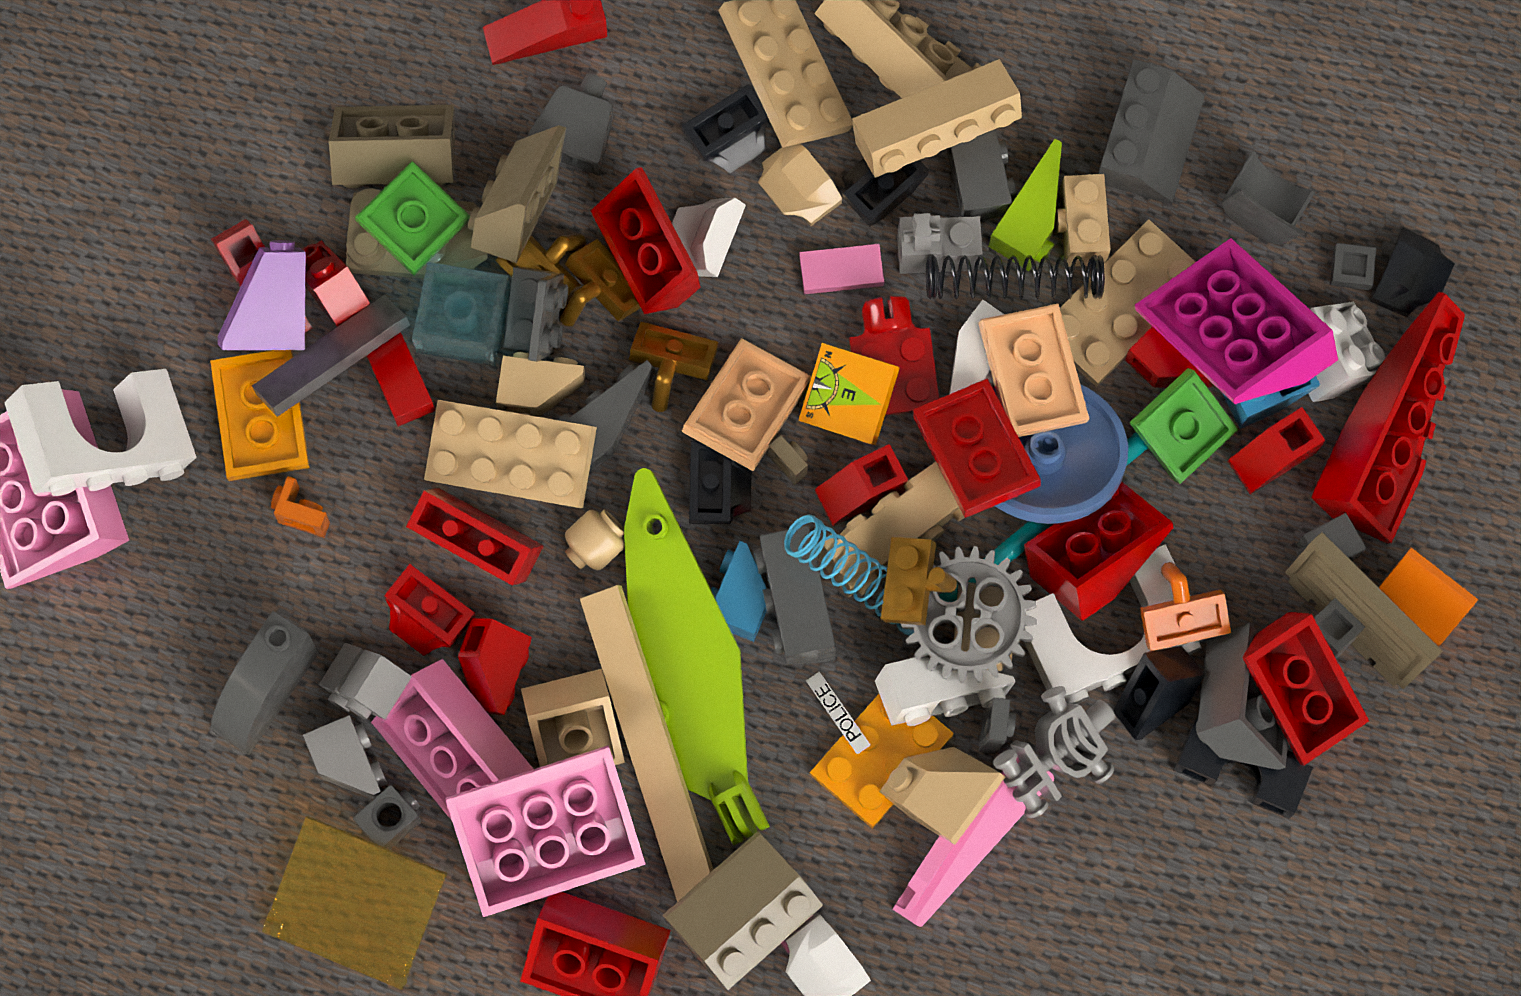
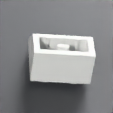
M1354 302L1311 308L1310 310L1333 330L1338 361L1316 375L1320 386L1308 393L1312 401L1333 399L1369 383L1386 357L1383 349L1374 341L1370 334L1364 313L1356 307Z

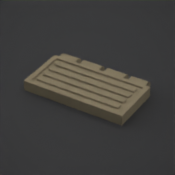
M1323 532L1311 541L1285 571L1290 577L1288 583L1307 602L1312 599L1317 604L1314 609L1318 613L1336 598L1365 626L1351 645L1366 660L1371 657L1376 662L1373 667L1393 687L1398 684L1404 689L1443 652Z

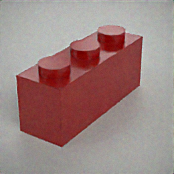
M440 488L423 491L406 525L412 531L512 586L526 582L544 545Z

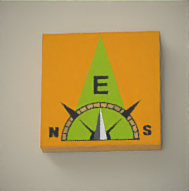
M822 343L798 421L876 445L900 367Z

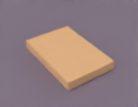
M1059 304L985 318L979 321L978 325L997 397L1018 437L1079 425L1089 421L1088 411Z
M741 338L685 422L682 432L754 471L805 392L812 376Z

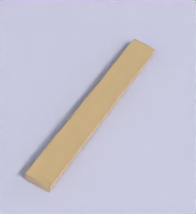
M616 585L580 598V602L678 902L714 869L622 586Z

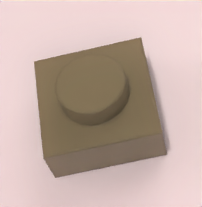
M779 436L769 445L768 456L794 485L807 475L808 465L806 461L808 457L795 441L788 443L782 436Z

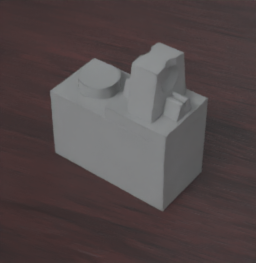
M930 213L914 214L913 217H900L897 232L899 274L926 273V263L929 255L931 257L934 255L937 258L939 272L942 270L943 261L947 255L952 257L956 271L958 270L960 259L966 255L970 261L972 271H974L976 259L980 255L983 256L980 216L940 218V215L931 216ZM949 259L945 272H952ZM965 259L961 271H968Z

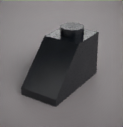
M1182 646L1145 652L1113 712L1134 740H1141L1190 703L1205 674Z

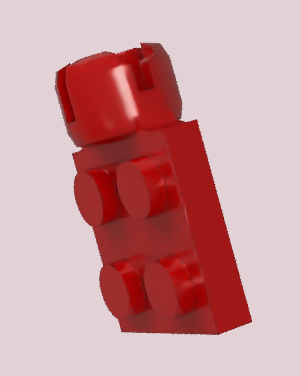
M890 296V300H887L888 319H885L882 297L866 301L862 307L863 334L849 337L851 352L900 367L885 416L912 413L913 409L939 399L930 328H917L914 326L911 318L910 303L904 296Z

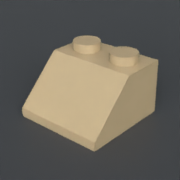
M602 669L521 689L540 767L608 745L614 764L625 763Z

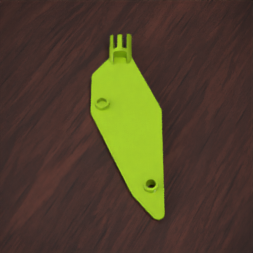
M642 468L634 476L624 526L628 607L687 789L712 801L732 844L735 846L743 841L742 834L746 838H750L757 832V827L762 831L770 827L748 782L741 652L654 473L650 469ZM660 520L662 529L658 534H654L653 524L655 521Z

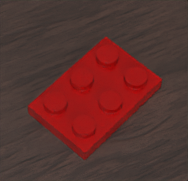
M988 378L913 409V418L965 518L1041 486V479Z

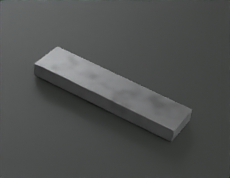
M383 295L259 380L252 387L256 395L278 417L410 326L406 315L386 295Z

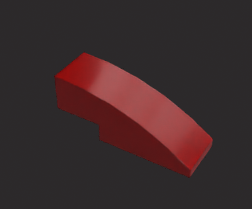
M401 332L366 355L397 427L435 411L430 395Z

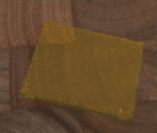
M306 816L271 910L263 924L262 932L402 990L407 984V978L447 873Z

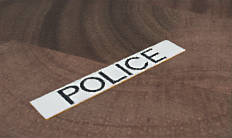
M818 672L807 679L806 682L858 755L870 747V743L821 673Z

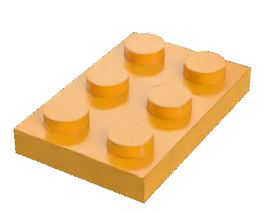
M271 350L210 360L228 481L310 468L300 402L276 417L256 395L252 387L259 380L294 357L292 350Z
M880 694L873 699L854 721L871 746L857 755L845 736L842 735L809 774L872 829L894 805L879 792L887 782L892 771L899 766L904 758L941 750L954 735L950 729L934 716H930V719L915 726H907L906 722L891 726Z

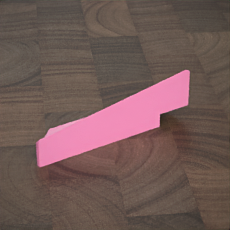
M1048 771V775L1050 776L1052 781H1054L1053 774L1050 771ZM1002 781L955 845L939 836L892 910L913 924L922 927L1024 814L1025 805L1023 802H1017L1013 797V791L1017 786L1007 787L1004 781Z

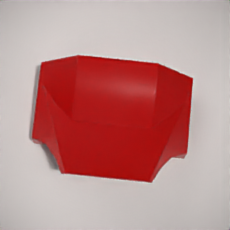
M411 564L407 566L384 595L390 608L389 630L423 656L440 647H451L470 624L471 619L476 616L475 612Z

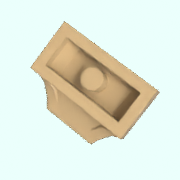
M797 144L780 148L762 162L764 170L758 183L784 215L803 217L812 226L842 204V197L833 181L803 145Z

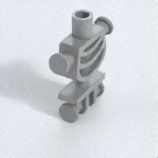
M1065 687L1051 688L1041 695L1043 702H1048L1051 711L1042 716L1035 727L1036 746L1040 757L1036 756L1029 743L1015 740L1010 744L1011 750L1002 752L994 759L993 765L995 768L1002 769L1005 774L1003 781L1006 786H1017L1013 791V797L1017 802H1023L1026 807L1024 813L1028 818H1035L1041 815L1049 806L1046 799H1040L1037 794L1038 791H1040L1044 798L1058 801L1062 797L1047 773L1049 769H1054L1074 778L1085 777L1091 772L1092 780L1097 784L1105 782L1113 774L1114 766L1112 763L1104 762L1101 759L1108 751V748L1100 737L1099 732L1115 719V714L1107 703L1099 699L1084 711L1082 706L1065 701ZM1077 747L1078 749L1082 750L1083 753H1078L1075 748ZM1066 757L1074 763L1071 766H1066L1061 759Z

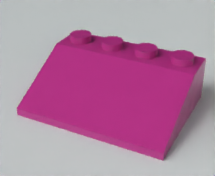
M1232 238L1134 305L1135 310L1234 404L1304 384L1338 361L1333 330Z

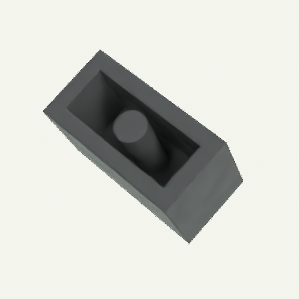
M996 129L981 134L969 142H962L947 148L960 217L980 216V220L1004 216L1017 197L1014 179L1007 178L1004 164L1009 163L1007 145L1005 140H998Z

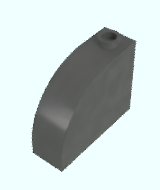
M272 611L240 658L218 699L211 721V729L216 735L247 755L251 754L319 654L318 649L306 631Z

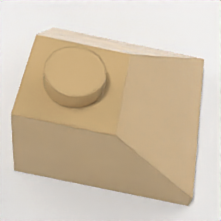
M950 747L904 758L899 766L892 771L887 782L879 792L909 818L955 845L1004 780L1005 776L961 750Z

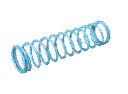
M809 514L797 519L790 526L785 536L784 548L787 554L795 558L797 557L801 563L809 562L811 570H820L822 578H831L834 586H842L846 594L853 593L856 601H864L866 608L875 609L877 616L881 617L878 607L883 604V599L881 601L880 599L884 595V589L879 594L874 606L869 605L867 599L876 592L881 579L886 577V574L882 575V569L887 572V567L881 565L877 559L870 557L867 552L859 550L855 544L848 542L844 536L836 534L833 528L825 526L815 516ZM814 522L815 530L806 535L800 543L798 551L793 552L790 549V543L795 532L804 524ZM821 530H823V538L819 543H817L820 538ZM826 530L831 532L832 535L826 537ZM813 535L810 542L802 549L807 539ZM834 538V547L824 556L820 567H813L812 560L821 552L825 541ZM837 538H838V539H841V540L843 541V543H840V544L837 545V543H838ZM845 546V555L837 561L831 575L824 574L823 568L833 559L836 549ZM849 546L853 547L854 550L849 552ZM811 551L809 559H802L801 556ZM856 554L857 560L845 573L843 581L841 583L836 582L834 576L844 567L848 556ZM860 554L864 555L865 558L860 560ZM867 561L868 569L860 575L853 590H847L845 584L855 575L859 564ZM871 562L875 563L877 566L871 567ZM878 569L879 577L870 584L864 598H859L856 592L866 583L870 571ZM865 576L864 580H863V581L861 582V584L858 586V584L860 583V581L862 580V578ZM874 584H876L875 587H874V589H873V590L871 591V593L869 594V592H870V590L872 589V587L874 586ZM890 623L897 624L899 631L910 636L915 633L914 629L902 628L901 623Z

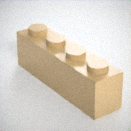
M824 0L814 13L823 22L825 29L830 34L839 37L851 49L853 56L858 61L867 64L879 76L880 82L886 88L895 91L901 98L981 67V65L976 63L972 68L957 57L961 50L950 41L943 45L927 34L929 25L920 18L901 14L897 11L899 2L896 0Z
M998 59L852 118L855 142L874 177L888 172H895L907 164L925 157H932L944 149L962 142H969L981 134L999 127H1006L1012 122L1021 119L1020 92L1001 60Z
M936 462L911 478L904 485V488L907 490L900 496L897 491L891 492L872 509L873 516L867 519L861 514L847 523V527L840 535L886 567H888L891 537L930 539L933 541L938 539L945 531L942 528L944 524L953 517L958 522L965 517ZM834 538L825 541L819 553L818 560L822 562L827 552L834 547ZM838 539L837 545L843 543L841 539ZM845 546L836 549L833 559L825 567L830 575L837 561L845 555ZM849 546V552L853 551V547ZM856 554L848 556L844 567L834 576L836 582L841 583L843 581L845 573L857 560ZM860 554V560L865 558L864 555ZM867 561L859 564L855 575L845 584L847 590H853L860 575L868 569ZM871 562V567L877 566L875 563ZM878 569L870 571L866 583L858 590L861 595H864L870 584L878 578ZM865 576L862 578V580L860 581V583L858 584V586H859V585L861 584V582L864 580Z

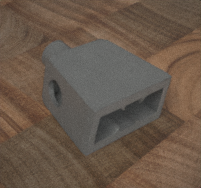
M585 74L579 90L560 85L529 131L528 136L557 125L566 127L561 162L600 176L614 116L613 105L601 99L607 82L599 76Z

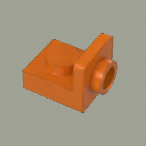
M287 476L284 486H277L271 501V509L275 510L274 515L277 522L325 538L330 521L327 514L322 512L323 507L301 499L299 504L294 503L300 487L296 478Z

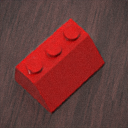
M642 167L636 168L590 211L643 313L648 314L679 307L701 286L697 270Z
M1288 612L1256 633L1242 658L1300 765H1306L1369 722L1312 614Z
M564 892L550 895L547 897L537 918L520 982L560 996H650L671 930Z

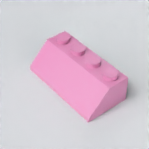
M443 659L412 674V678L387 718L382 719L376 716L371 722L450 819L451 816L445 800L446 797L533 770V767Z

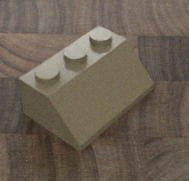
M454 105L335 107L329 136L332 185H343L347 188H359L365 184H383L387 186L412 161L438 186L445 183H453L455 169Z
M557 125L515 142L509 156L505 154L501 156L495 176L497 178L495 181L489 180L482 196L483 205L482 207H474L468 222V229L473 231L471 248L517 263L557 185L566 127Z
M757 831L662 916L709 974L729 990L823 905L801 876Z

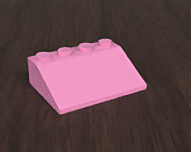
M62 389L76 430L88 443L98 448L79 391ZM8 412L2 413L0 415V573L5 588L11 589L84 563L128 542L129 538L111 485L97 491H90L88 487L76 488L74 491L61 496H53L51 492L34 494Z
M609 745L445 798L483 917L645 865Z

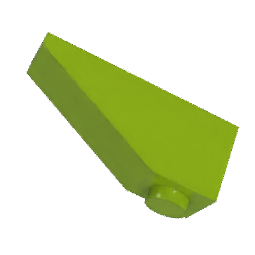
M1054 139L990 238L988 247L1008 259L1015 255L1022 268L1028 255H1031L1035 262L1040 263L1043 256H1048L1055 245L1049 240L1055 222L1062 142ZM1030 259L1027 264V271H1030L1032 268Z

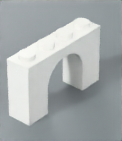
M167 369L132 372L113 389L128 436L126 451L116 453L94 447L78 433L70 417L59 381L21 385L4 403L34 494L51 492L53 496H61L81 487H88L90 491H97L117 482H124L126 486L140 484L148 478L160 477L161 481H168L183 475V469L197 457Z
M1166 544L1156 548L1130 580L1141 607L1173 600L1171 584L1161 574L1163 564L1167 562L1174 563ZM1054 593L1036 600V607L1026 611V615L1037 619V625L1025 626L1024 628L1025 631L1033 636L1032 642L1024 641L1046 690L1058 686L1065 687L1066 694L1064 698L1068 703L1079 704L1090 698L1088 691L1102 686L1104 691H1108L1127 682L1125 675L1135 671L1145 652H1151L1147 648L1145 634H1143L1141 641L1136 646L1123 653L1106 655L1089 650L1073 635ZM1203 640L1177 646H1182L1191 655L1202 648L1200 642Z

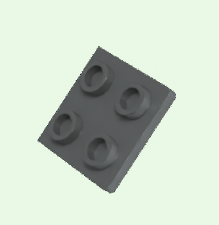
M520 266L513 267L504 348L529 351L528 360L538 362L553 354L554 348L559 349L563 336V325L558 324L560 308H565L568 297V285L563 284L564 273Z

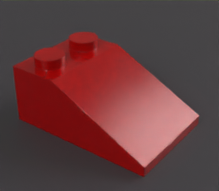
M1121 482L1112 498L1097 511L1074 521L1055 523L1024 544L1030 578L1049 594L1054 593L1056 600L1083 621L1117 597L1174 528L1173 522Z

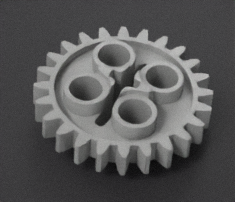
M977 546L973 547L970 557H964L961 548L956 547L955 559L949 560L942 551L939 553L941 565L937 567L942 568L956 579L957 584L962 588L961 596L954 602H945L940 599L938 592L930 591L926 625L901 624L902 628L914 629L915 632L906 639L908 645L920 643L921 647L916 651L915 658L918 660L929 655L931 658L927 669L932 671L939 664L942 665L943 679H947L952 671L955 670L958 671L960 683L965 682L968 672H973L977 682L981 683L983 670L987 669L994 678H997V665L999 663H1002L1009 669L1013 668L1009 657L1011 653L1024 657L1025 652L1019 645L1020 640L1032 642L1033 636L1025 631L1024 628L1025 626L1037 625L1036 618L1026 615V611L1036 607V601L1023 599L1032 590L1031 585L1018 586L1017 582L1021 579L1023 572L1018 570L1009 574L1007 570L1010 565V559L1008 558L999 565L995 564V551L993 550L987 554L985 559H980ZM970 578H975L976 590L973 605L975 613L981 615L980 618L972 619L970 647L967 652L961 650L964 621L957 614L958 612L965 611L968 581ZM988 586L999 587L1004 593L1003 601L993 607L984 605L980 600V594L984 588ZM942 623H950L957 628V637L949 644L939 643L934 638L935 629ZM984 627L994 628L1000 635L999 642L992 648L980 647L975 640L976 634L980 629Z

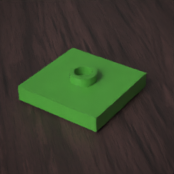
M413 161L355 217V220L413 276L470 219V215Z
M1189 368L1129 422L1169 476L1179 484L1239 430L1197 373Z

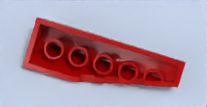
M1438 292L1405 331L1374 374L1346 421L1311 496L1333 519L1347 513L1355 529L1385 543L1392 544L1423 475L1426 460L1421 458L1426 439L1433 438L1436 427L1435 423L1430 422L1436 401L1443 400L1446 389L1443 376L1445 365L1453 363L1465 314L1446 293Z

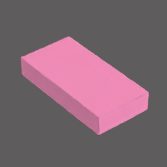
M879 244L799 252L804 294L884 286Z

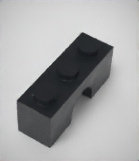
M1195 719L1190 726L1173 771L1212 786L1217 781L1224 765L1229 763L1243 764L1252 771L1256 780L1255 792L1250 803L1287 819H1290L1296 813L1313 770L1312 766L1307 764L1300 765L1294 752L1287 750L1286 768L1280 770L1220 758L1198 737L1196 731L1198 719Z

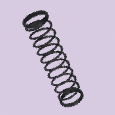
M934 255L927 257L926 293L929 299L936 298L937 290L938 298L941 299L943 296L944 276L948 259L951 265L955 299L959 297L960 277L964 259L967 264L970 296L972 299L975 298L976 278L980 260H982L988 299L991 298L996 260L999 262L1003 298H1007L1009 272L1013 259L1017 269L1020 299L1023 298L1025 273L1029 259L1033 268L1035 297L1037 299L1040 295L1041 273L1045 259L1049 266L1053 299L1056 297L1057 274L1061 259L1065 266L1069 299L1072 298L1073 274L1077 259H1079L1082 269L1084 298H1088L1090 269L1093 297L1101 299L1104 293L1105 268L1101 255H1093L1089 259L1087 269H1085L1082 257L1077 255L1073 259L1070 270L1066 258L1060 255L1056 261L1054 272L1050 258L1044 255L1040 261L1038 273L1035 260L1031 255L1026 257L1022 273L1019 261L1015 255L1009 258L1006 272L1004 271L1003 262L998 255L993 258L989 272L985 258L980 255L976 259L973 274L970 261L964 255L958 265L957 277L954 261L950 255H947L943 261L941 276L937 258Z

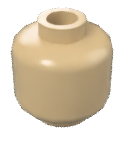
M594 509L589 510L565 532V539L569 545L565 553L580 569L587 565L594 570H601L624 549V528L607 510L604 509L601 513Z

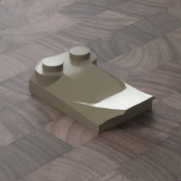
M371 188L353 193L346 242V266L351 273L468 281V276L488 258V253L471 248L473 231L468 229L467 223L413 276L355 220V217L381 191ZM455 201L470 216L474 207L477 206L474 202Z

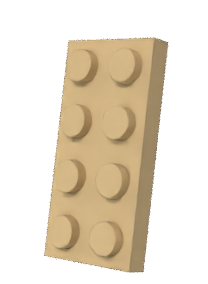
M732 0L723 3L718 11L782 148L846 133L853 127L851 116L796 0Z
M1149 219L1104 263L1105 284L1101 299L1093 297L1090 277L1088 298H1084L1083 284L1072 295V298L1068 299L1060 307L1075 367L1096 387L1126 358L1129 349L1152 327L1135 310L1134 305L1195 263L1187 253Z
M438 400L424 480L583 508L597 427Z

